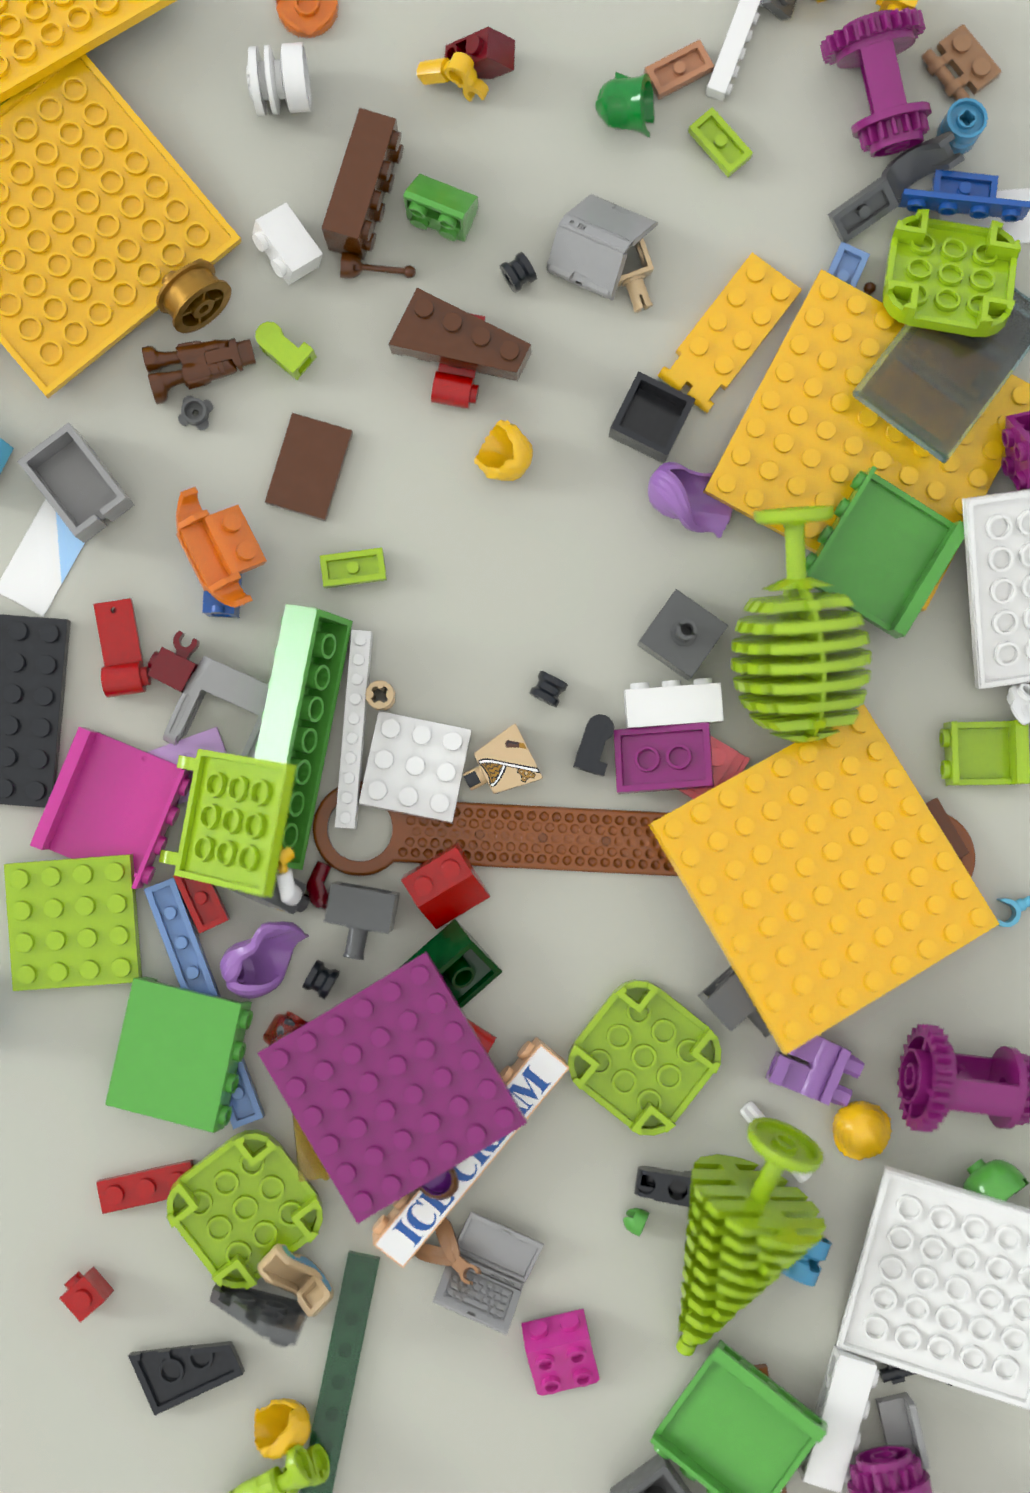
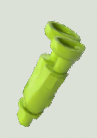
M314 1444L306 1450L302 1445H295L286 1454L285 1467L275 1466L259 1476L246 1480L237 1488L229 1491V1493H297L299 1489L318 1486L327 1480L330 1473L328 1455L320 1444Z

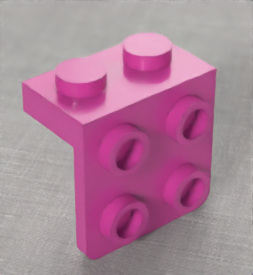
M584 1308L521 1323L526 1356L538 1395L555 1394L577 1387H585L599 1381V1373L590 1341Z

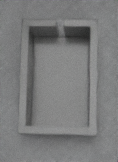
M70 423L64 425L17 461L73 535L84 543L107 527L104 522L105 519L108 518L113 522L134 506V503L88 443Z

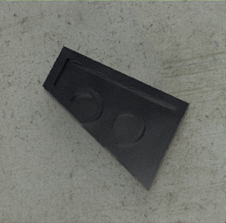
M232 1341L136 1351L128 1355L154 1416L233 1380L245 1372Z

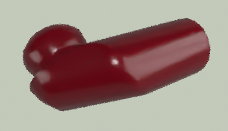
M317 861L307 881L306 888L311 903L316 908L326 909L329 893L324 882L332 867L321 861Z

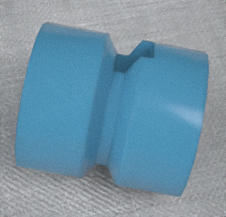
M963 98L957 100L951 105L938 126L936 137L948 131L953 132L955 139L949 142L953 153L965 154L971 150L987 126L988 116L986 109L982 103L975 99Z
M823 1237L813 1248L807 1249L806 1251L808 1252L800 1260L796 1261L789 1269H784L781 1273L797 1282L814 1287L822 1270L819 1266V1261L826 1260L832 1242Z

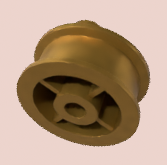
M199 258L178 271H171L162 279L163 286L158 293L156 304L161 312L170 314L173 318V326L178 332L190 333L203 328L223 311L230 300L231 287L226 281L219 280L215 276V268L209 261Z

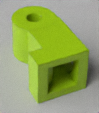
M264 322L258 326L255 338L260 349L295 380H298L317 358L314 349L305 342L298 348L284 336L279 325L274 322Z

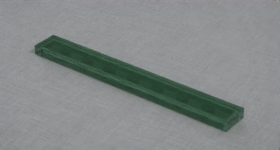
M350 1250L348 1252L309 1447L314 1444H320L325 1449L330 1462V1473L324 1483L318 1486L302 1488L299 1493H333L380 1262L379 1256Z

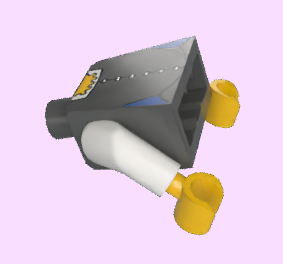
M281 847L272 897H264L227 888L267 907L294 914L296 911L303 912L309 905V896L304 893L306 884L293 878L291 868L287 867V864L295 857L290 847H286L284 850Z

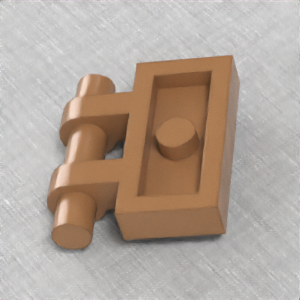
M964 24L938 43L936 49L942 56L938 57L930 48L921 57L928 65L926 70L932 77L936 75L945 86L944 92L949 98L954 97L956 101L970 98L964 89L966 86L976 95L998 78L1002 72ZM948 65L958 74V78H955L947 69Z

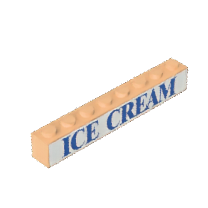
M538 1037L532 1042L527 1041L518 1051L517 1056L519 1058L511 1067L509 1065L500 1072L502 1079L526 1119H528L570 1068L560 1055ZM518 1129L453 1167L458 1175L459 1187L457 1192L450 1198L445 1200L432 1199L416 1189L394 1202V1208L387 1216L382 1215L372 1228L373 1245L404 1268Z

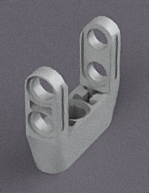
M204 656L186 683L165 729L163 740L177 745L181 738L187 735L206 692L259 715L241 756L254 758L255 746L262 723V713L268 694V684Z

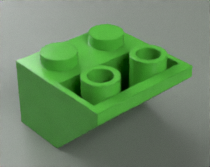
M420 173L403 195L407 219L410 220L412 225L423 230L429 227L439 231L443 238L450 241L459 239L465 242L479 208L478 196Z

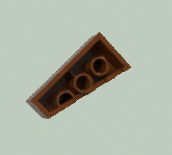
M416 288L388 344L392 354L407 355L423 361L443 363L459 369L475 370L478 373L518 381L531 355L530 343L419 288Z

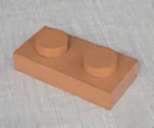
M699 39L645 67L644 74H649L653 91L659 100L713 72L714 64Z

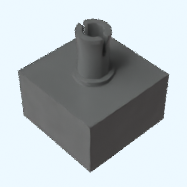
M676 589L644 633L637 646L689 681L729 625Z
M339 881L331 883L324 922L343 925L349 928L344 957L363 960L368 932L376 931L389 934L393 930L400 892Z
M732 966L698 995L730 1032L748 1017L765 1038L771 1035Z

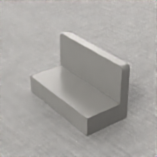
M903 1392L876 1398L886 1446L896 1445L909 1448L912 1454L914 1453L916 1457H920L922 1469H930L917 1408L909 1394Z

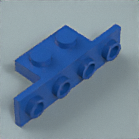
M936 169L933 174L932 190L904 188L898 207L906 208L911 212H917V209H930L931 211H938L939 214L945 216L959 213L969 214L970 217L975 219L997 217L1005 222H1017L1024 220L1030 210V201L996 198L999 176Z

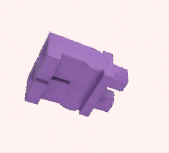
M817 1035L788 1053L807 1061V1064L776 1051L765 1078L771 1083L786 1087L828 1106L830 1102L847 1106L852 1096V1090L838 1083L843 1073L858 1079L865 1063L852 1055V1052L847 1048Z

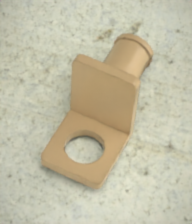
M644 238L635 244L643 268L622 275L618 287L623 286L627 288L634 313L653 306L643 280L646 276L651 275L654 270Z

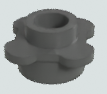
M186 396L183 399L182 414L178 417L180 424L183 426L193 425L199 430L207 429L209 426L208 416L213 411V404L209 400L202 401L193 396ZM195 410L199 412L196 416L193 415V412Z

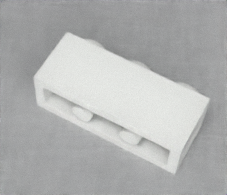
M712 678L693 679L694 685H681V680L662 681V687L649 688V682L630 684V689H626L623 692L626 729L709 722V724L721 723L724 721L721 683H713Z

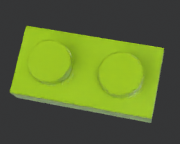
M713 107L688 128V133L728 178L753 156V152Z
M382 547L319 556L324 588L387 580Z

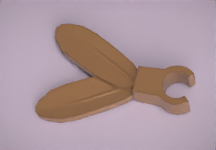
M445 1217L435 1229L441 1247L424 1243L415 1253V1256L425 1262L451 1266L460 1275L461 1280L465 1284L473 1285V1282L469 1281L466 1277L467 1271L473 1268L476 1274H482L481 1269L461 1257L454 1229L450 1221Z

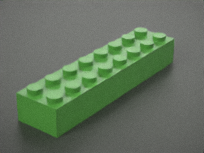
M286 604L284 615L281 619V630L274 653L275 659L271 678L268 682V694L262 713V723L255 746L254 758L297 765L282 848L284 850L286 847H290L295 854V857L287 864V867L303 870L353 621L318 608Z

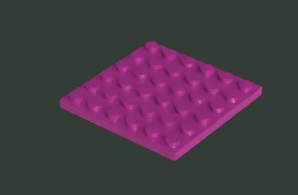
M427 951L258 1052L260 1059L357 1224L527 1124L526 1117Z

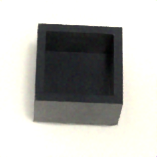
M638 371L610 427L608 437L661 463H665L696 399Z

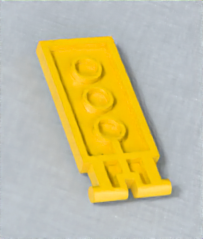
M752 252L678 347L676 354L679 358L670 369L664 366L657 376L678 391H681L685 385H688L691 389L687 395L695 398L694 404L707 414L714 405L710 400L720 387L723 390L727 389L795 301L802 289Z

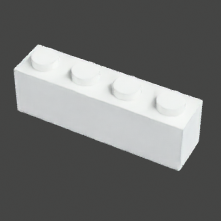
M836 1345L833 1346L814 1411L816 1415L828 1423L827 1433L820 1443H815L798 1467L803 1482L841 1493L843 1484L848 1483L851 1476V1456L853 1451L856 1452L861 1441V1433L859 1432L862 1419H867L870 1410V1401L868 1400L870 1390L876 1387L879 1379V1369H877L874 1360L838 1349Z

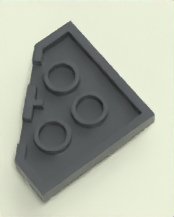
M215 1284L212 1289L211 1303L260 1336L270 1339V1342L277 1346L287 1347L289 1344L296 1345L307 1319V1315L297 1302L298 1300L252 1288L247 1290L245 1288L233 1289L223 1285L220 1287L218 1284Z

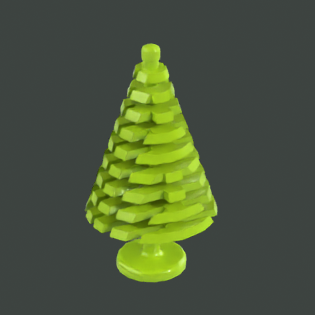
M767 1117L754 1118L747 1128L748 1141L755 1151L766 1159L761 1171L755 1170L759 1164L743 1158L721 1154L702 1156L693 1163L687 1220L690 1221L686 1227L685 1236H687L684 1248L685 1256L682 1272L685 1282H681L683 1297H681V1314L678 1317L679 1332L683 1331V1335L679 1337L676 1343L677 1351L684 1356L693 1355L697 1344L702 1345L709 1341L714 1333L719 1332L728 1321H731L736 1316L735 1314L739 1310L747 1307L768 1285L775 1282L784 1269H789L808 1252L806 1251L807 1249L813 1248L825 1236L821 1235L826 1229L824 1218H815L820 1211L813 1201H806L808 1196L798 1187H784L788 1183V1180L781 1176L784 1169L801 1174L816 1172L824 1160L823 1152L817 1143L804 1132L790 1124Z

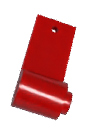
M471 314L484 321L486 319V316ZM439 363L438 371H436L434 376L431 402L469 409L470 403L476 404L479 385L474 384L476 371L465 368L459 369Z
M132 598L93 604L104 667L101 668V683L105 696L112 698L146 692L147 685H151V677L147 675L149 668L147 666L144 667Z

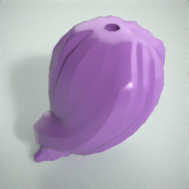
M666 462L659 466L650 477L648 498L652 506L664 516L679 519L682 525L690 531L700 533L712 532L716 534L717 538H720L726 525L730 522L733 511L731 507L703 493L712 473L695 472L677 462Z
M280 921L262 924L256 930L253 938L236 943L225 951L220 962V969L227 988L236 995L246 999L257 998L270 993L283 981L294 947L298 942L308 938L309 935L304 933L293 922Z

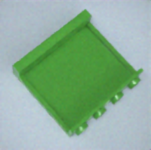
M872 466L865 472L860 470L853 479L850 487L854 490L848 499L844 497L834 511L837 518L833 525H826L817 539L821 544L816 553L810 552L806 557V574L808 577L834 585L814 588L820 592L846 594L855 604L854 606H847V609L859 612L863 619L897 639L906 636L965 538L964 524L961 520L955 523L951 522L876 475L875 471L877 468Z
M147 976L133 978L105 1105L212 1133L224 1129L232 1115V1107L229 1104L231 1095L235 1093L239 1083V1075L236 1072L238 1063L242 1061L246 1051V1043L243 1041L245 1032L251 1026L253 1011L250 1010L252 1002H238L157 982V979Z
M720 1339L654 1431L650 1442L654 1445L653 1448L658 1455L666 1460L672 1459L680 1466V1471L691 1481H699L707 1488V1493H780L815 1443H820L826 1435L828 1423Z

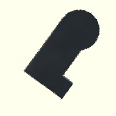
M598 714L589 719L573 768L601 777L605 775L608 764L601 762L600 758L605 742L614 733L613 721L608 716Z
M639 1166L634 1194L654 1199V1201L689 1207L691 1172Z

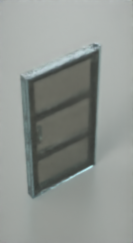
M1014 287L1013 300H1015V304L1005 327L997 334L988 337H971L905 324L852 392L853 396L945 464L1030 350V298Z

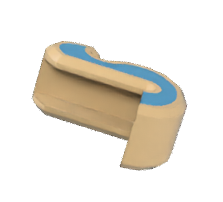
M276 1244L257 1264L259 1274L267 1283L288 1291L298 1298L297 1302L307 1317H316L333 1299L334 1289L321 1269L302 1254L294 1255L287 1245Z

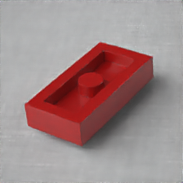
M173 875L199 934L230 920L215 885Z

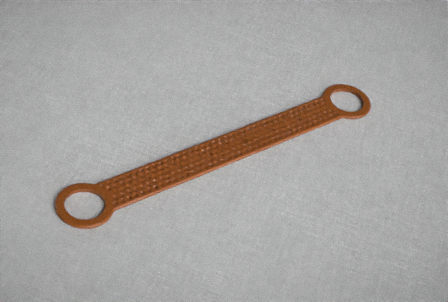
M361 781L360 784V794L362 790L363 781ZM338 787L328 793L321 801L313 820V837L322 858L334 869L352 876L376 874L389 867L393 862L424 863L457 842L472 866L678 876L649 827V824L668 814L667 812L457 802L453 823H447L388 811L392 821L391 840L380 855L367 861H353L343 857L335 850L329 839L328 823L332 812L337 806ZM948 815L969 851V854L963 856L960 860L970 877H972L975 867L973 841L964 826Z

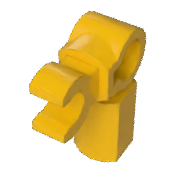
M455 52L451 60L448 57L424 60L417 67V77L423 85L452 81L459 88H463V96L468 101L473 100L475 93L481 100H484L489 91L487 84L477 78V71L474 69L472 58L465 53Z

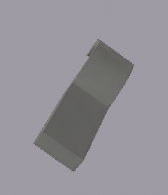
M948 131L901 153L888 164L879 179L830 212L828 216L840 240L844 243L848 242L898 207L904 188H908L920 178L935 172L936 169L951 170L964 161L963 154H954L949 142L955 139L954 133Z

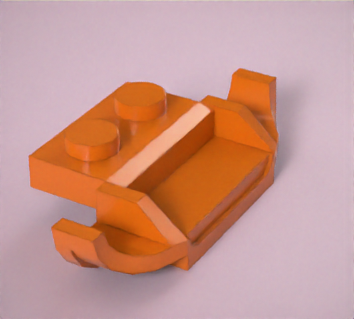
M196 487L181 491L176 512V536L204 591H208L216 600L230 607L236 608L253 601L251 596L247 595L239 584L240 574L264 565L267 560L239 505L237 504L210 515L207 509L202 510Z

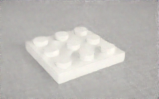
M378 711L359 805L453 823L472 730Z

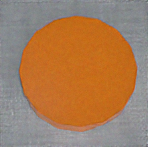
M276 0V9L280 22L288 32L298 37L313 38L320 36L332 27L337 18V0Z

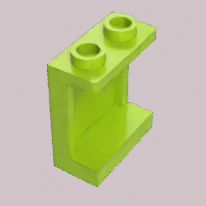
M1018 720L988 722L950 721L943 723L944 729H940L939 742L941 748H944L945 760L941 761L940 774L941 778L945 779V786L1030 784L1028 724L1022 725Z

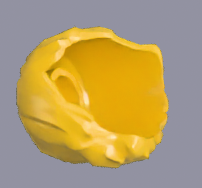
M501 419L495 424L493 430L489 432L490 435L485 437V442L475 457L474 464L478 465L487 478L500 481H514L521 478L530 466L533 458V448L527 437L522 434L515 424Z
M866 1101L848 1103L847 1106L839 1109L834 1116L832 1132L836 1147L844 1156L858 1161L881 1154L888 1145L890 1135L893 1132L890 1123L891 1118L878 1105Z
M287 1398L271 1400L268 1406L255 1410V1445L264 1458L272 1460L281 1458L287 1454L291 1447L298 1444L304 1446L311 1432L310 1415L305 1406L298 1401Z

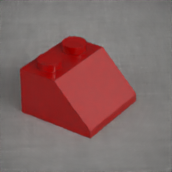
M458 842L407 872L401 879L418 909L435 929L440 928L490 897V894Z

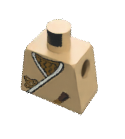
M516 723L477 750L474 756L479 766L463 773L471 791L488 783L493 794L536 782L543 778Z

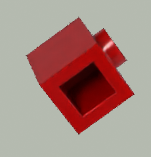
M93 1266L84 1275L78 1271L64 1284L67 1290L59 1299L81 1323L112 1294L114 1289Z

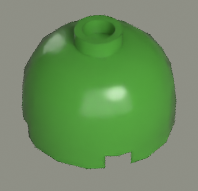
M980 1159L967 1169L970 1176L963 1183L962 1189L1007 1201L1026 1187L1029 1182L1013 1164L1005 1160L995 1159L985 1163L983 1159Z

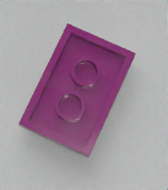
M709 722L614 730L618 794L714 787Z

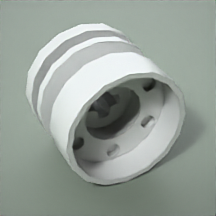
M304 43L282 44L280 59L275 60L271 46L264 45V61L261 60L258 46L248 47L247 83L257 116H267V101L270 102L273 115H279L280 99H286L290 113L311 112V87Z

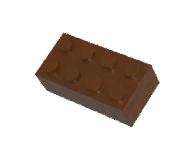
M359 108L322 225L328 250L340 254L342 252L353 253L363 261L367 251L372 252L376 240V233H373L375 224L383 219L385 204L382 202L385 193H390L392 190L395 175L391 173L394 164L400 163L404 150V145L400 144L402 133L398 131L396 118Z

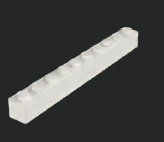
M763 0L739 1L708 83L706 96L723 102L725 96L730 95L733 84L730 82L732 77H737L740 66L737 65L739 59L743 61L747 50L744 48V45L751 40L753 31L750 29L752 24H757L760 13L757 11L759 6L763 7Z
M351 630L335 818L336 828L357 830L367 713L365 693L369 686L373 633L371 631Z

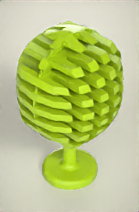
M833 505L754 511V520L757 524H782L784 526L787 578L762 588V590L767 591L784 590L782 595L749 599L743 608L744 611L751 613L760 612L763 614L739 618L735 631L751 634L732 639L731 651L742 654L731 658V670L743 673L733 677L735 689L746 693L738 696L742 706L750 711H756L750 712L749 715L758 726L779 731L771 732L770 734L795 743L813 742L841 732L839 730H831L833 729L831 727L853 725L859 712L857 709L851 708L860 706V704L865 702L868 692L866 689L860 688L864 684H869L871 680V670L865 669L862 666L872 662V652L869 649L857 648L870 643L869 634L865 630L850 629L865 624L861 614L849 610H822L854 606L855 604L846 594L809 591V589H814V587L834 586L807 576L804 526L807 522L823 521L832 518L834 514Z

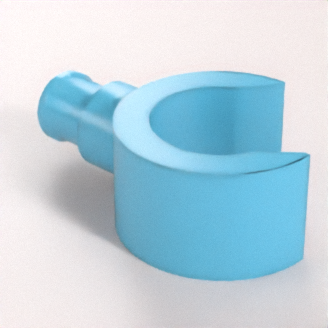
M1030 896L1015 901L1007 898L996 899L1008 904L1012 911L1011 917L1007 921L1003 922L997 919L999 922L997 926H1014L1020 920L1021 912L1030 906Z

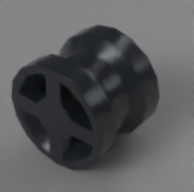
M523 252L516 254L515 259L510 263L504 262L499 265L506 282L515 293L522 289L524 283H532L537 280L536 272Z
M540 671L538 675L539 681L535 687L531 688L529 694L557 708L560 702L558 697L561 692L566 690L568 684L551 674Z
M317 960L302 988L318 992V996L325 1000L335 984L340 971L336 969L330 970L325 967L324 962Z

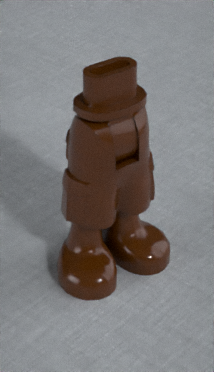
M235 338L230 340L216 339L207 342H185L177 344L176 351L169 352L158 351L153 346L142 347L143 359L156 404L165 403L168 399V391L179 384L185 383L189 389L206 386L213 380L237 372V368L239 371H243L242 366L256 364L250 339L236 342ZM181 364L182 366L180 370L159 372L164 367Z

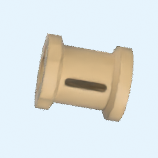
M374 681L367 687L365 693L366 700L374 709L388 710L395 703L396 693L393 687L386 681ZM388 689L385 694L388 700L384 703L380 700L375 703V690L384 691Z

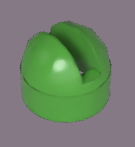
M632 1208L626 1212L628 1217L623 1218L624 1226L630 1233L640 1237L649 1212L641 1208Z

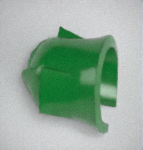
M615 72V78L604 83L599 91L595 109L608 127L615 130L627 129L650 137V131L647 130L645 122L654 123V96L652 81L648 73L630 78Z

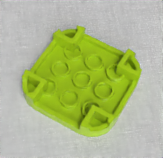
M917 209L915 215L906 217L902 221L898 220L889 245L882 293L883 306L888 314L898 322L909 326L971 337H988L997 334L1005 327L1015 304V300H1013L1017 258L1021 251L1020 240L1015 241L1010 234L1002 229L1004 223L992 220L990 227L986 228L929 218L930 209Z
M634 979L622 983L615 989L578 1035L568 1052V1065L572 1081L580 1090L582 1089L627 1125L631 1131L641 1136H655L664 1132L668 1133L676 1126L675 1122L710 1077L717 1073L721 1065L722 1049L718 1037L704 1022L657 985L647 980Z
M258 1129L244 1130L232 1136L182 1174L172 1185L167 1199V1219L171 1227L175 1226L211 1273V1279L220 1287L223 1285L233 1289L245 1288L247 1290L257 1285L258 1280L262 1277L258 1272L257 1264L276 1244L287 1245L288 1249L294 1253L305 1243H311L316 1238L323 1221L322 1202L317 1191L279 1141L271 1134Z

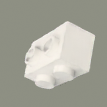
M287 202L255 220L252 238L256 247L261 252L265 251L271 260V266L276 275L280 278L283 277L288 285L319 267L323 253Z

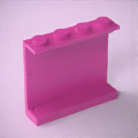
M78 727L30 846L40 850L49 849L71 859L133 854V877H135L131 888H143L145 884L148 885L154 876L156 868L152 865L156 856L160 855L161 849L164 850L167 845L168 838L164 837L169 825L173 826L179 816L180 808H177L180 797L181 795L185 797L191 787L192 779L189 778L191 770L177 768L176 764L92 729Z

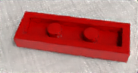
M193 1159L98 1180L96 1185L102 1214L167 1200L172 1185L182 1174L194 1166Z

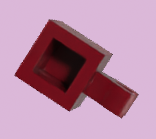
M178 631L173 638L176 652L174 653L164 647H161L159 652L155 651L148 662L147 667L150 670L147 675L183 692L186 683L198 666L189 661V659L198 649L200 641L193 638L188 647H183L181 642L185 633Z

